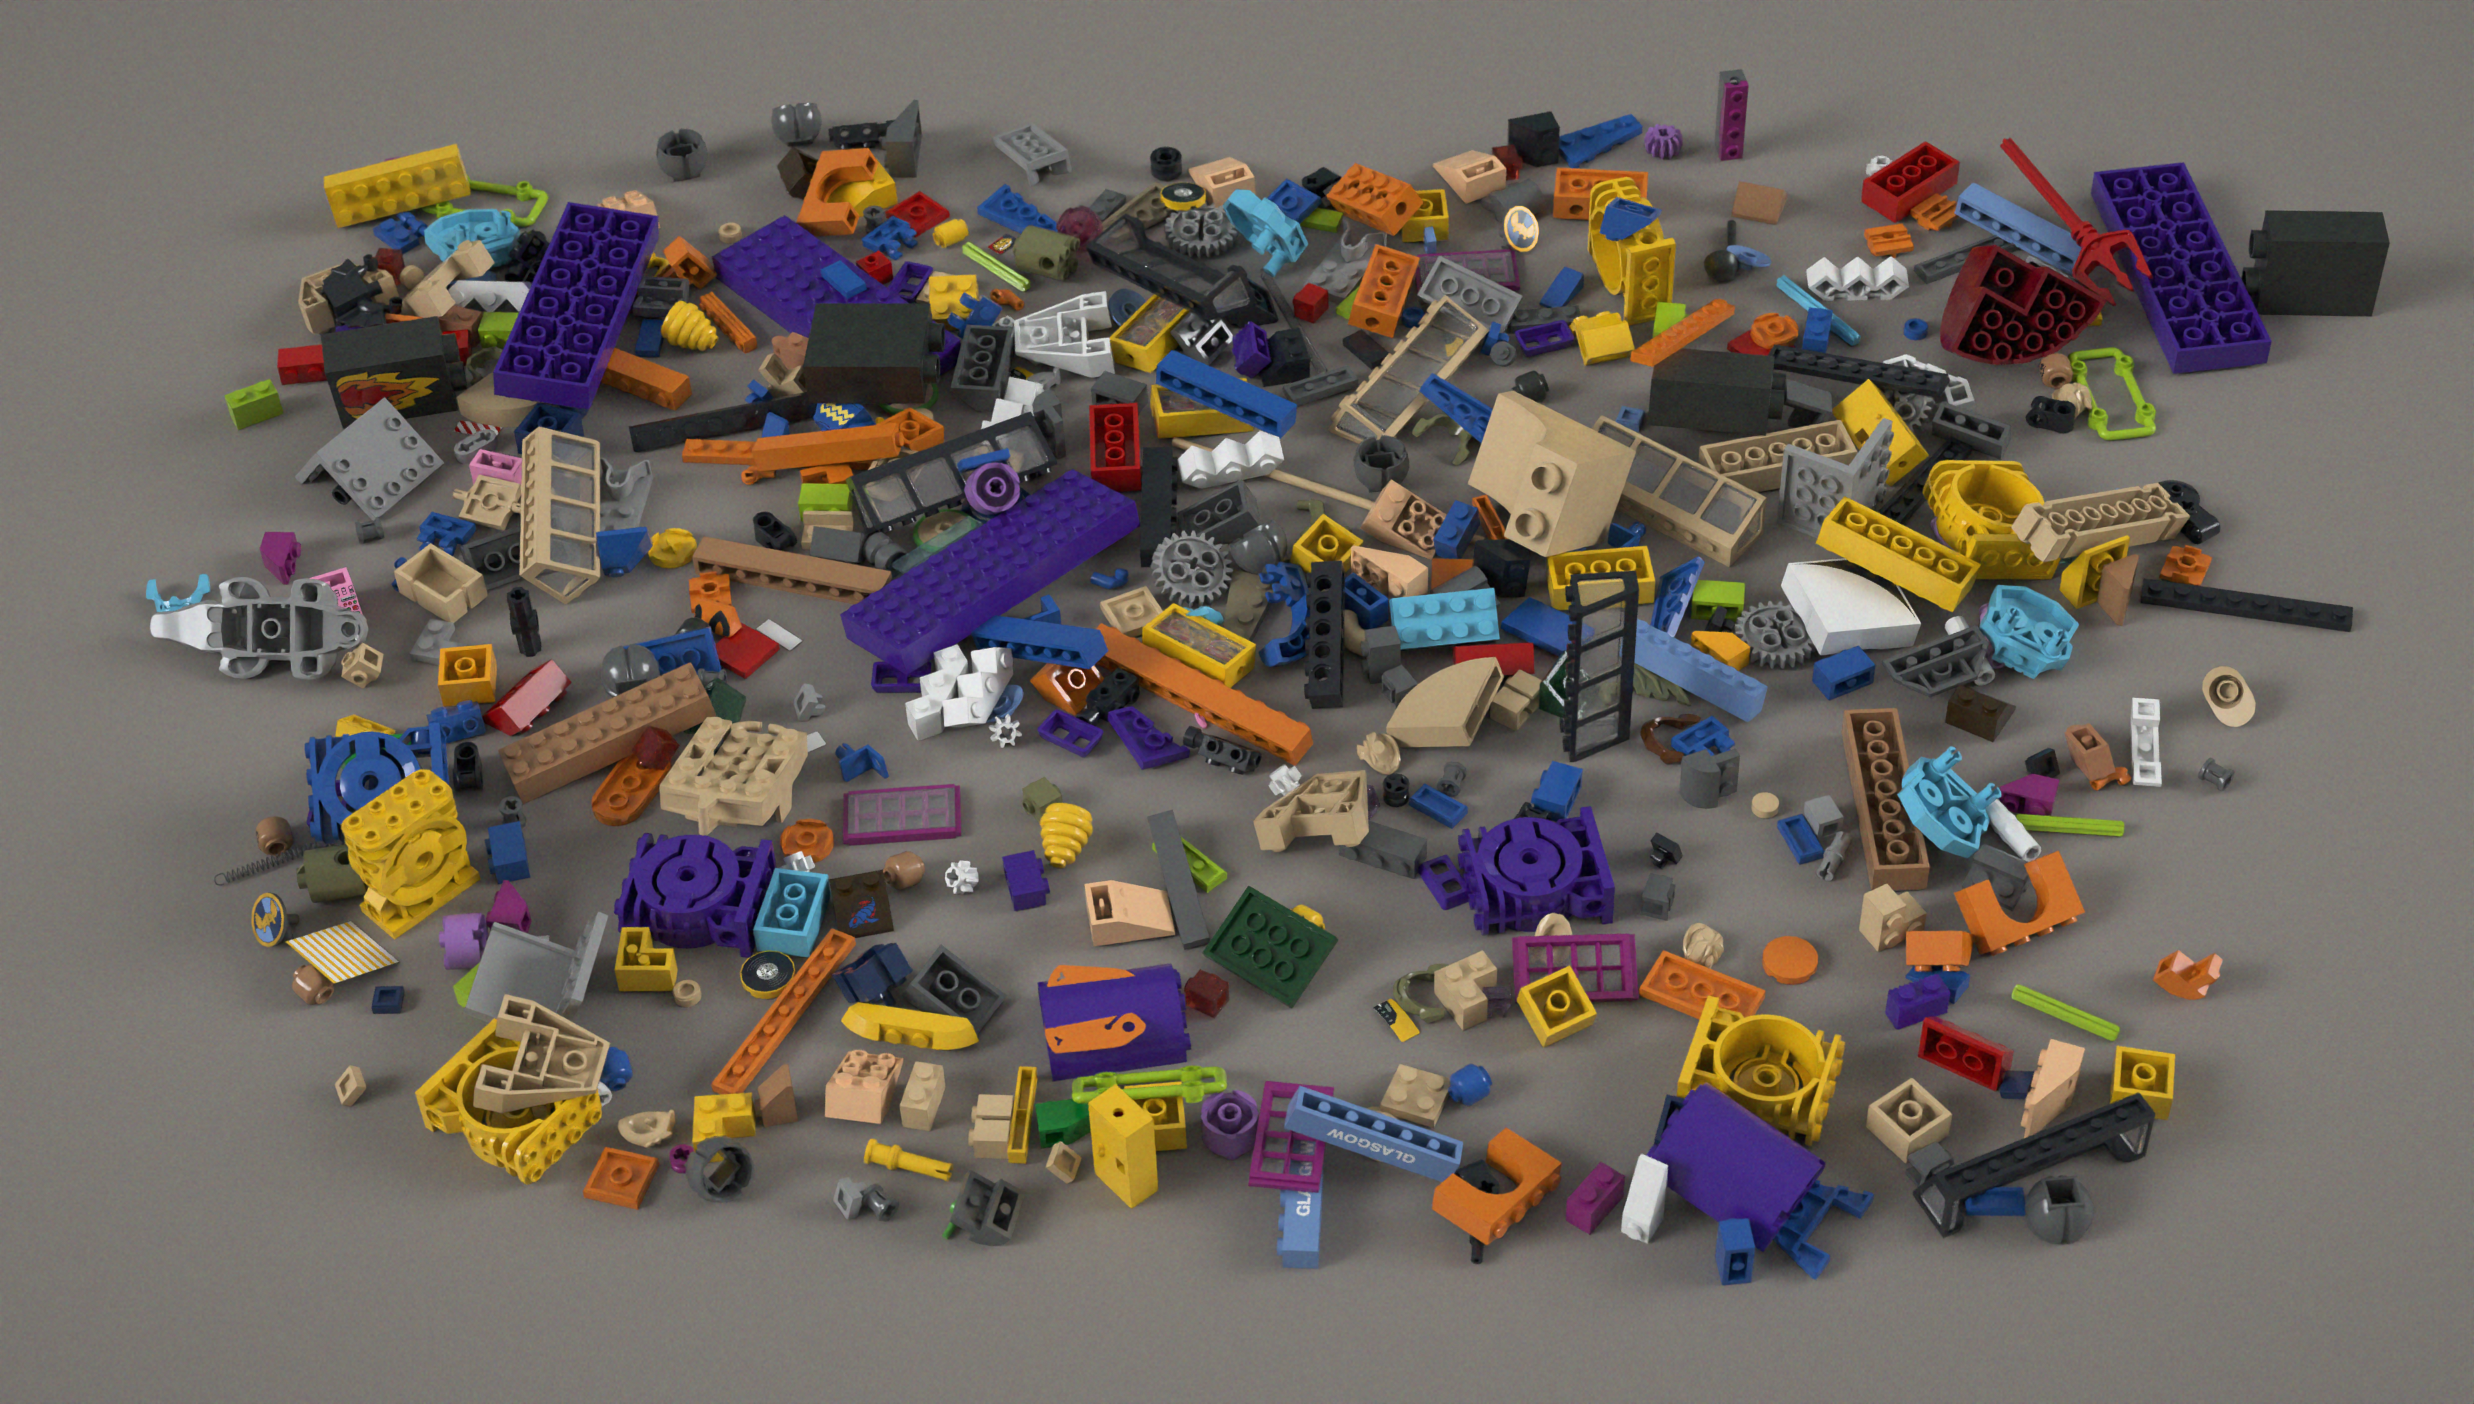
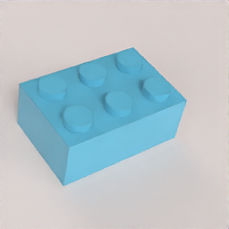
M775 868L753 928L757 951H779L785 955L810 957L831 898L828 874Z

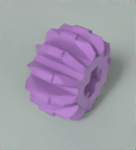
M1656 124L1655 127L1648 129L1644 137V144L1647 153L1652 154L1653 158L1661 157L1663 159L1667 157L1671 159L1672 155L1676 156L1679 154L1681 146H1683V139L1680 129H1675L1674 125L1666 126L1664 124L1660 126Z

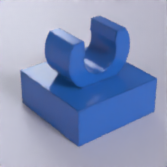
M1494 321L1491 323L1488 329L1489 332L1483 340L1480 353L1489 356L1492 347L1497 342L1509 341V335L1499 333L1501 324Z
M754 379L747 385L752 392L745 399L747 403L773 399L769 390Z

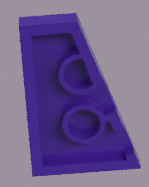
M1133 706L1108 712V721L1142 770L1189 758L1190 749L1184 745L1180 747L1173 742V736L1167 732H1160L1154 727L1153 721Z

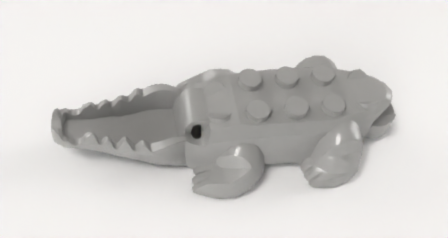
M235 577L219 584L221 589L220 595L222 596L221 602L206 600L184 606L176 611L154 613L150 619V632L155 639L175 641L183 646L205 653L220 652L222 659L220 660L219 671L228 676L241 679L251 678L260 674L268 666L270 660H290L291 671L295 678L310 680L323 677L336 665L338 652L355 648L361 643H365L369 630L365 616L359 612L338 606L337 595L329 584L317 579L308 578L293 581L291 597H271L267 588L259 581L248 577ZM236 609L237 613H232V610ZM232 641H237V644L233 645Z

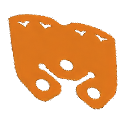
M1059 965L1050 975L1047 987L1133 977L1135 975L1127 970L1118 968ZM1062 972L1065 978L1061 979L1060 981H1057V979L1061 977L1060 973ZM1128 1013L1121 1016L1112 1025L1110 1030L1105 1029V1025L1109 1024L1116 1016L1063 1025L1056 1028H1045V1036L1049 1047L1055 1053L1107 1049L1126 1045L1143 1033L1146 1024L1136 1014ZM1126 1022H1132L1135 1025V1029L1131 1032H1126L1122 1026ZM1055 1037L1063 1040L1061 1041L1059 1046L1057 1045L1058 1041L1055 1039Z

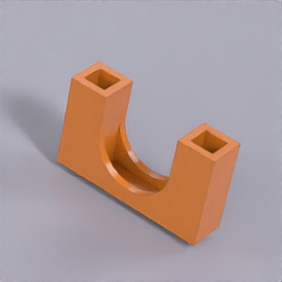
M869 148L822 151L797 217L796 223L815 237L854 234L860 216L851 203H827L830 194L842 184L853 181L873 180L879 162Z
M2059 851L2024 864L2037 896L2036 911L2027 923L2014 921L2003 912L1989 879L1954 893L1971 934H1974V942L1980 955L1990 952L1991 956H1995L2007 951L2005 945L2013 942L2016 947L2031 941L2029 935L2037 932L2038 937L2053 932V925L2060 923L2061 927L2077 922L2076 916L2085 912Z
M1507 1127L1488 1142L1485 1163L1510 1178L1518 1188L1506 1194H1489L1478 1190L1452 1173L1434 1190L1432 1210L1487 1246L1496 1238H1501L1510 1225L1514 1222H1519L1528 1209L1532 1206L1536 1207L1541 1202L1543 1196L1549 1191H1554L1561 1182L1560 1171L1562 1163Z

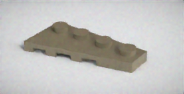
M1155 181L1096 227V234L1100 235L1125 213L1134 218H1139L1144 224V229H1147L1170 218L1171 213H1177V210L1169 209L1165 206L1164 202H1161L1160 193L1165 186ZM1125 222L1104 239L1115 244L1130 237Z
M1233 569L1223 628L1252 642L1272 604L1267 601L1265 595L1266 592L1274 593L1272 584H1263L1259 575Z

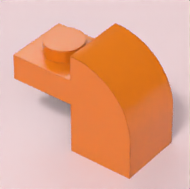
M846 462L825 464L800 470L802 483L847 484L845 479L853 476L852 470Z
M2177 950L2159 961L2153 981L2172 995L2188 1000L2201 999L2206 996L2209 985L2219 978V969L2223 959L2213 953L2194 963L2180 950Z

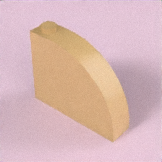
M493 372L457 396L462 416L479 424L497 427H518L538 403L537 401L494 395ZM540 402V403H543V404H547V405H551V406H554V407H558V405Z
M1489 657L1464 661L1442 669L1423 680L1399 703L1387 724V734L1394 738L1398 747L1470 746L1504 678L1497 658Z

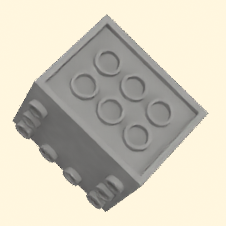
M384 397L318 450L295 478L301 484L307 479L312 482L326 469L373 521L376 517L383 515L434 471L439 469L444 462Z
M1885 418L1881 420L1850 465L1788 443L1783 455L1777 523L1818 538L1824 519L1844 496L1875 511L1876 504L1884 500L1887 488L1884 485L1889 475L1887 464L1892 454L1889 446L1894 437V432H1891L1893 421Z
M597 912L593 921L588 920L583 936H580L575 950L494 922L463 1014L490 1023L494 1018L497 1019L504 995L507 994L533 1000L572 1022L583 1001L608 915Z

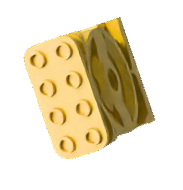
M1622 177L1600 182L1591 190L1588 252L1593 257V261L1597 266L1606 289L1612 295L1623 294L1625 298L1623 321L1626 320L1628 326L1655 320L1657 302L1672 303L1676 242L1673 237L1664 239L1658 218L1623 240L1612 241L1605 238L1606 235L1600 234L1606 206L1616 197L1653 207L1646 198L1641 197V192L1636 187L1632 178Z
M1944 460L1937 462L1932 467L1922 493L1925 499L1928 500L1927 503L1930 509L1933 510L1934 515L1937 517L1936 526L1942 539L1954 551L1981 564L1976 579H2052L2061 558L2058 557L2057 560L2042 562L2030 549L2031 543L2022 542L2011 528L2026 504L2039 502L2043 506L2045 503L2041 493L2029 481L2019 462Z
M426 769L413 772L352 813L341 824L342 832L345 835V842L348 846L349 863L352 869L368 886L363 897L364 902L360 904L361 911L394 940L481 879L479 872L470 865L466 851V831L463 825L456 819L458 813L452 788L435 773Z
M1708 995L1678 1079L1677 1097L1686 1098L1692 1089L1696 1091L1700 1084L1709 1083L1783 1134H1789L1788 1137L1795 1141L1797 1134L1801 1133L1806 1135L1805 1145L1812 1146L1813 1141L1819 1142L1823 1127L1821 1123L1822 1120H1826L1829 1110V1103L1826 1102L1829 1101V1098H1833L1836 1088L1835 1079L1836 1076H1840L1843 1060L1841 1059L1846 1042L1841 1041V1035L1835 1034L1833 1042L1828 1043L1824 1042L1825 1031L1818 1030L1815 1037L1808 1028L1786 1017L1761 1014L1744 1018L1739 1012L1719 1008V998ZM1788 1061L1793 1063L1792 1068L1788 1065ZM1735 1070H1737L1734 1075V1082H1732L1730 1080V1077L1735 1072ZM1798 1078H1799V1080H1800V1082H1801V1084H1802V1087H1803V1088L1800 1089V1090H1798V1088H1799Z
M494 1018L428 1079L415 1094L427 1129L435 1132L439 1128L447 1134L463 1132L468 1139L471 1149L479 1158L494 1166L506 1168L508 1174L514 1177L518 1176L522 1183L529 1185L538 1181L542 1174L553 1163H556L572 1144L577 1143L582 1135L600 1120L602 1105L597 1089L595 1094L504 1113L473 1107L475 1086L482 1064L512 1071L521 1044L520 1041L496 1036L497 1019ZM555 1107V1111L552 1113L551 1109ZM485 1115H486V1123H487V1126H486V1125H483V1121H484Z

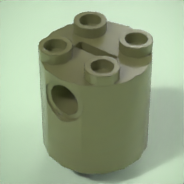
M1029 225L1023 230L1021 236L1016 238L1013 245L1017 269L1059 281H1066L1071 272L1075 273L1077 270L1078 259H1076V252L1079 248L1080 240L1070 235Z
M347 844L304 851V863L300 868H296L299 889L308 888L312 903L365 895L368 886L352 869L349 863Z

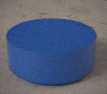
M1418 307L1406 308L1402 312V324L1407 328H1413L1414 326L1419 328L1420 325L1418 323L1425 315V312Z
M1918 318L1909 319L1904 324L1903 333L1908 339L1922 340L1927 336L1928 324Z

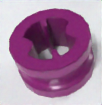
M680 1144L671 1149L669 1159L671 1167L675 1172L686 1173L684 1164L687 1160L682 1161L678 1158L684 1157L688 1159L689 1154L692 1151L694 1152L690 1145Z

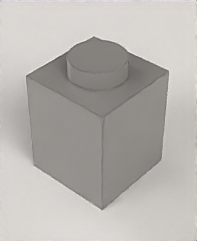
M1830 795L1813 798L1805 802L1803 816L1819 842L1834 838L1837 832L1842 831L1844 817Z

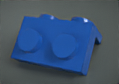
M472 700L459 702L457 707L450 709L439 707L433 709L431 714L426 715L428 723L439 722L446 734V743L486 732L478 702L472 703Z

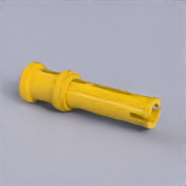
M872 1138L869 1140L864 1154V1163L871 1164L873 1162L885 1165L887 1169L892 1171L901 1168L943 1179L947 1182L952 1175L949 1170H953L952 1163L902 1151L899 1145L894 1144L891 1147L877 1143V1140Z

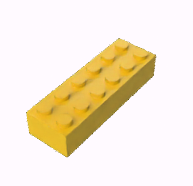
M457 144L324 176V190L337 228L471 195L470 183Z
M1846 496L1841 499L1824 519L1816 544L1824 547L1827 551L1834 552L1849 562L1855 563L1871 573L1879 575L1895 585L1901 586L1951 612H1954L1971 590L1981 567L1980 563Z

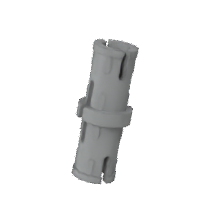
M1837 832L1831 846L1827 847L1824 851V859L1816 871L1820 879L1823 878L1825 872H1828L1825 881L1832 880L1837 867L1843 864L1845 852L1852 842V837L1848 833L1841 840L1844 832Z

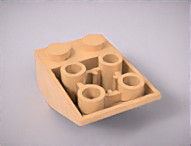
M1471 150L1433 164L1436 171L1466 204L1487 197L1493 191L1506 189V168L1494 155Z
M1231 157L1188 169L1195 183L1205 189L1208 203L1210 205L1215 203L1216 208L1223 205L1236 189L1250 190L1255 194L1254 175L1245 163Z
M637 190L624 193V197L617 199L615 196L602 199L603 203L597 204L598 207L657 216L654 202L641 192H637Z
M1391 479L1382 489L1360 529L1383 543L1431 560L1436 552L1433 539L1447 515Z
M1354 545L1351 547V574L1354 572L1388 598V608H1390L1389 600L1392 598L1428 595V567L1411 556Z
M1113 880L1084 884L1086 907L1094 947L1175 935L1167 891Z
M2050 1039L2048 1049L2041 1050L2038 1069L2035 1070L2031 1083L2033 1088L2028 1092L2024 1109H2027L2024 1111L2021 1121V1127H2025L2024 1138L2038 1133L2071 1106L2078 1084L2085 1048Z
M864 1050L848 1051L826 1084L825 1117L881 1124L888 1113L903 1064V1058L895 1057L889 1053L875 1055L867 1054Z

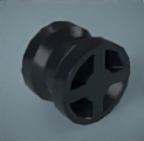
M1395 773L1388 775L1384 779L1383 800L1387 805L1402 807L1408 803L1410 783L1406 776Z

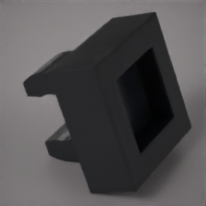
M1718 605L1708 620L1704 631L1730 633L1733 631L1735 623L1730 619H1724L1727 609Z
M2044 749L2025 760L2027 772L2050 778L2060 774L2054 749Z
M1656 832L1650 840L1654 849L1650 856L1654 860L1653 865L1663 869L1668 860L1678 864L1683 857L1679 844Z

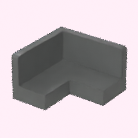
M1786 379L1780 390L1785 391L1783 405L1794 408L1788 418L1789 427L1798 428L1827 422L1832 414L1830 392Z

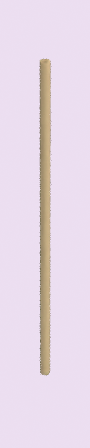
M1174 437L1172 441V446L1186 451L1191 446L1210 452L1214 450ZM1276 469L1270 474L1263 475L1367 510H1371L1375 501ZM1475 534L1470 543L1475 544L1476 540H1486V537Z

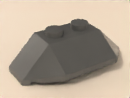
M1977 625L1882 660V664L1894 682L1925 696L1933 697L1954 689L1959 685L1977 680L1989 642Z

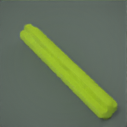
M967 242L962 246L963 254L1020 291L1026 292L1027 289L1031 288L1029 279L975 244Z
M2031 814L2016 815V819L2028 831L2121 837L2125 829L2124 822L2121 820Z
M2017 984L2012 991L2011 998L2100 1037L2115 1041L2119 1035L2120 1027L2026 986Z

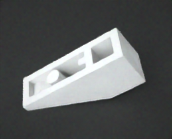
M1643 1154L1639 1156L1622 1215L1621 1232L1627 1234L1630 1238L1648 1244L1664 1219L1668 1165Z

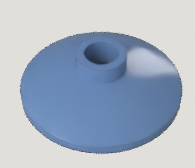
M1731 245L1726 248V251L1733 253L1737 257L1738 267L1744 270H1752V267H1767L1771 264V259L1757 250L1738 245Z
M1119 289L1109 299V312L1115 322L1122 326L1146 300L1133 290Z
M1006 686L986 723L996 721L995 716L999 717V719H1005L1007 714L1011 716L1014 713V710L1024 696L1020 686Z

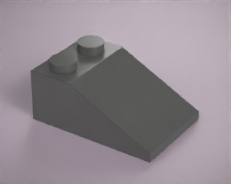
M913 100L889 125L886 137H882V149L887 152V155L884 156V166L889 168V175L891 177H917L922 141L918 100Z
M1242 479L1177 512L1181 533L1185 531L1187 536H1190L1194 530L1196 537H1200L1202 533H1205V540L1207 541L1214 537L1213 544L1233 542L1237 538L1244 539L1243 535L1261 525L1256 498Z
M940 945L901 996L922 1012L967 1018L973 1025L977 1035L1007 995L943 945Z

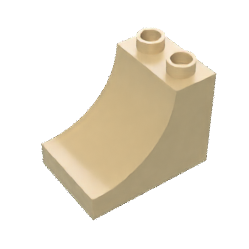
M1515 391L1498 393L1468 484L1495 499L1511 514L1504 537L1544 557H1549L1605 541L1636 451Z

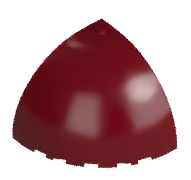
M1997 245L1973 247L1949 295L1940 327V342L1945 350L1975 362L1993 365L2031 362L2032 360L2054 354L2070 341L2077 339L2079 334L2096 319L2107 300L2047 266L2035 267Z

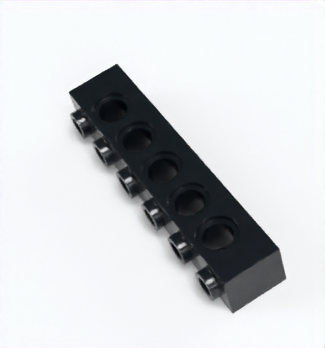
M1342 560L1311 562V572L1307 573V586L1311 588V594L1306 595L1307 609L1310 610V616L1306 617V630L1310 632V638L1305 639L1306 654H1309V661H1305V675L1309 677L1308 684H1304L1305 699L1310 700L1312 709L1343 707L1345 570Z

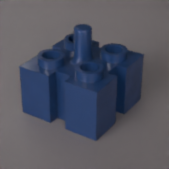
M888 943L885 946L884 944L874 945L858 956L855 961L846 964L833 973L832 976L848 1003L858 1001L861 1003L868 1001L874 1003L882 999L885 1006L892 1007L896 1004V1001L888 987L896 988L907 981L905 976L913 972L897 943Z

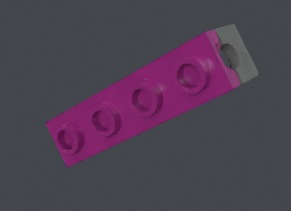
M1742 69L1721 71L1719 75L1714 145L1720 161L1743 158L1749 85Z

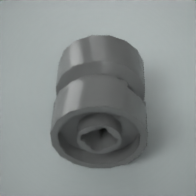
M881 532L870 536L862 548V557L877 569L891 571L892 578L901 574L909 561L907 551Z

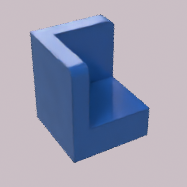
M1050 594L1040 597L1042 612L1024 618L1026 620L1061 624L1060 609Z

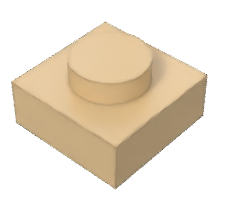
M352 1065L346 1069L335 1083L341 1104L350 1107L367 1088L360 1068Z
M1059 1142L1053 1145L1045 1168L1067 1184L1074 1181L1082 1157L1063 1142Z

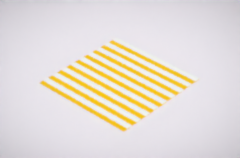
M351 921L286 941L289 946L332 983L399 962Z

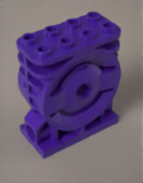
M1591 806L1580 807V817L1559 819L1556 823L1541 818L1524 817L1500 823L1488 833L1485 826L1479 827L1478 838L1471 837L1469 828L1463 829L1462 835H1458L1459 849L1462 851V853H1458V864L1460 870H1465L1463 874L1466 889L1470 888L1472 894H1468L1470 910H1475L1476 912L1474 914V926L1476 931H1481L1482 936L1488 935L1489 924H1495L1498 933H1504L1505 927L1516 931L1536 932L1540 921L1551 913L1561 914L1566 919H1569L1572 915L1580 919L1600 916L1602 925L1613 923L1615 886Z
M644 833L642 838L639 837L635 858H631L629 863L628 877L624 878L622 882V894L620 899H616L614 904V914L618 915L619 933H621L622 927H649L651 936L654 937L655 941L671 947L692 949L716 943L717 946L739 948L741 957H751L756 946L753 928L775 868H777L772 840L761 839L759 848L741 846L732 851L720 840L704 835H681L669 839L668 835L661 834L656 844H654L651 833Z

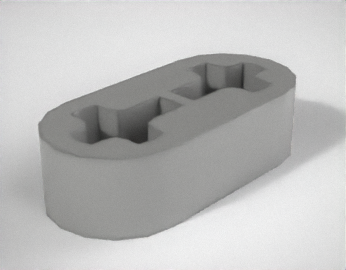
M483 429L458 442L454 446L456 460L463 464L471 463L480 449L495 450L498 446L496 433L490 429Z

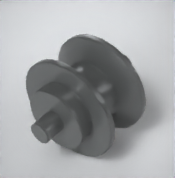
M1506 341L1497 342L1491 349L1492 360L1500 366H1509L1516 359V349Z

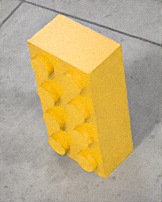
M1636 546L1564 552L1546 557L1545 576L1552 608L1559 611L1568 610L1569 605H1571V602H1566L1565 586H1570V574L1635 570L1639 586L1638 604L1654 603L1655 577L1648 547ZM1621 578L1582 580L1577 582L1582 606L1590 605L1624 591V582ZM1623 601L1612 606H1621L1623 605Z

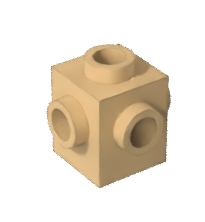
M361 643L352 652H347L343 657L341 677L364 688L371 681L374 682L381 673L384 654Z

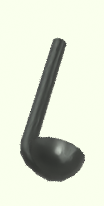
M1734 220L1727 222V247L1737 245L1736 221ZM1719 250L1710 253L1705 258L1704 268L1709 277L1714 280H1726L1728 282L1736 279L1739 262L1733 253Z

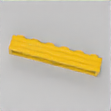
M1019 1066L1007 1150L1008 1163H1027L1038 1080L1037 1067Z

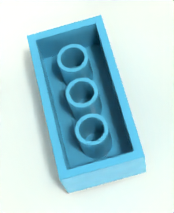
M1494 588L1399 597L1389 600L1391 624L1396 626L1401 643V651L1493 642L1500 639Z

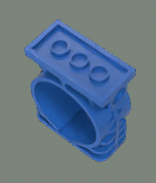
M439 722L428 723L429 726L408 728L399 739L381 732H362L351 736L343 734V737L328 735L322 739L310 737L309 743H305V755L311 764V769L306 770L307 783L311 785L313 795L308 796L309 810L313 811L314 821L310 822L311 837L315 838V842H318L321 847H328V844L343 845L346 843L341 824L352 812L341 804L337 796L336 777L342 764L355 753L356 757L344 767L341 773L340 790L347 804L356 811L402 780L397 766L389 758L381 755V748H386V752L399 761L403 767L405 778L413 772L423 769L416 758L431 757V771L449 785L446 734ZM369 779L378 780V785L375 789H365V783Z

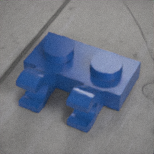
M892 216L862 238L863 247L874 252L880 251L882 253L886 251L890 258L897 260L903 256V253L897 250L901 246L898 240L901 239L908 248H913L918 244V241L912 238L917 233L915 230L910 229L908 222Z
M964 292L959 301H961L962 305L972 309L971 313L964 320L951 312L947 321L953 327L960 329L957 336L963 339L966 325L992 326L1003 308L981 295L979 300H976Z
M431 512L419 526L420 534L417 537V541L423 542L419 547V551L430 543L434 545V541L437 538L441 539L438 544L439 547L444 548V552L453 556L457 544L465 545L476 532L475 523Z
M1279 562L1277 566L1267 564L1265 566L1267 574H1259L1263 584H1272L1274 593H1265L1269 603L1286 601V605L1292 607L1305 594H1310L1301 565Z
M1713 716L1671 738V746L1676 751L1684 753V756L1705 749L1713 756L1714 753L1709 749L1715 745L1720 754L1731 750L1730 748L1735 745V742L1729 738V729Z

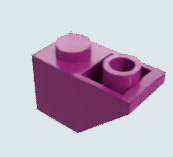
M265 532L260 545L264 566L283 585H288L291 575L295 574V562L297 557L301 555V544L297 542L294 532Z
M2030 774L2000 786L2001 797L1999 801L2010 812L2051 816L2057 796L2059 779Z
M503 880L500 890L495 893L493 908L487 913V927L491 930L493 923L497 922L528 933L532 920L527 903L509 881Z

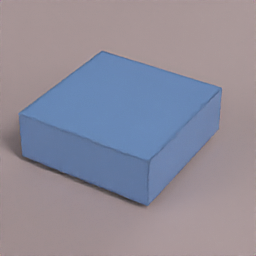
M1433 226L1425 227L1426 254L1436 253L1437 241Z
M1622 406L1615 422L1635 432H1639L1645 418V410Z

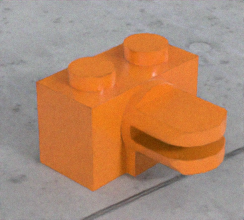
M678 236L663 250L669 265L657 277L689 279V285L692 283L701 290L717 273L706 256L681 236Z

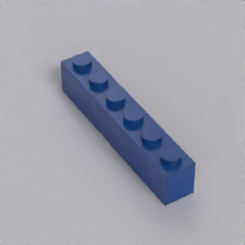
M1171 350L1157 365L1156 384L1277 436L1280 439L1296 423L1297 404L1179 352Z
M994 615L971 632L978 650L993 647L1011 648L1013 658L1090 669L1108 652L1104 637L1098 629Z

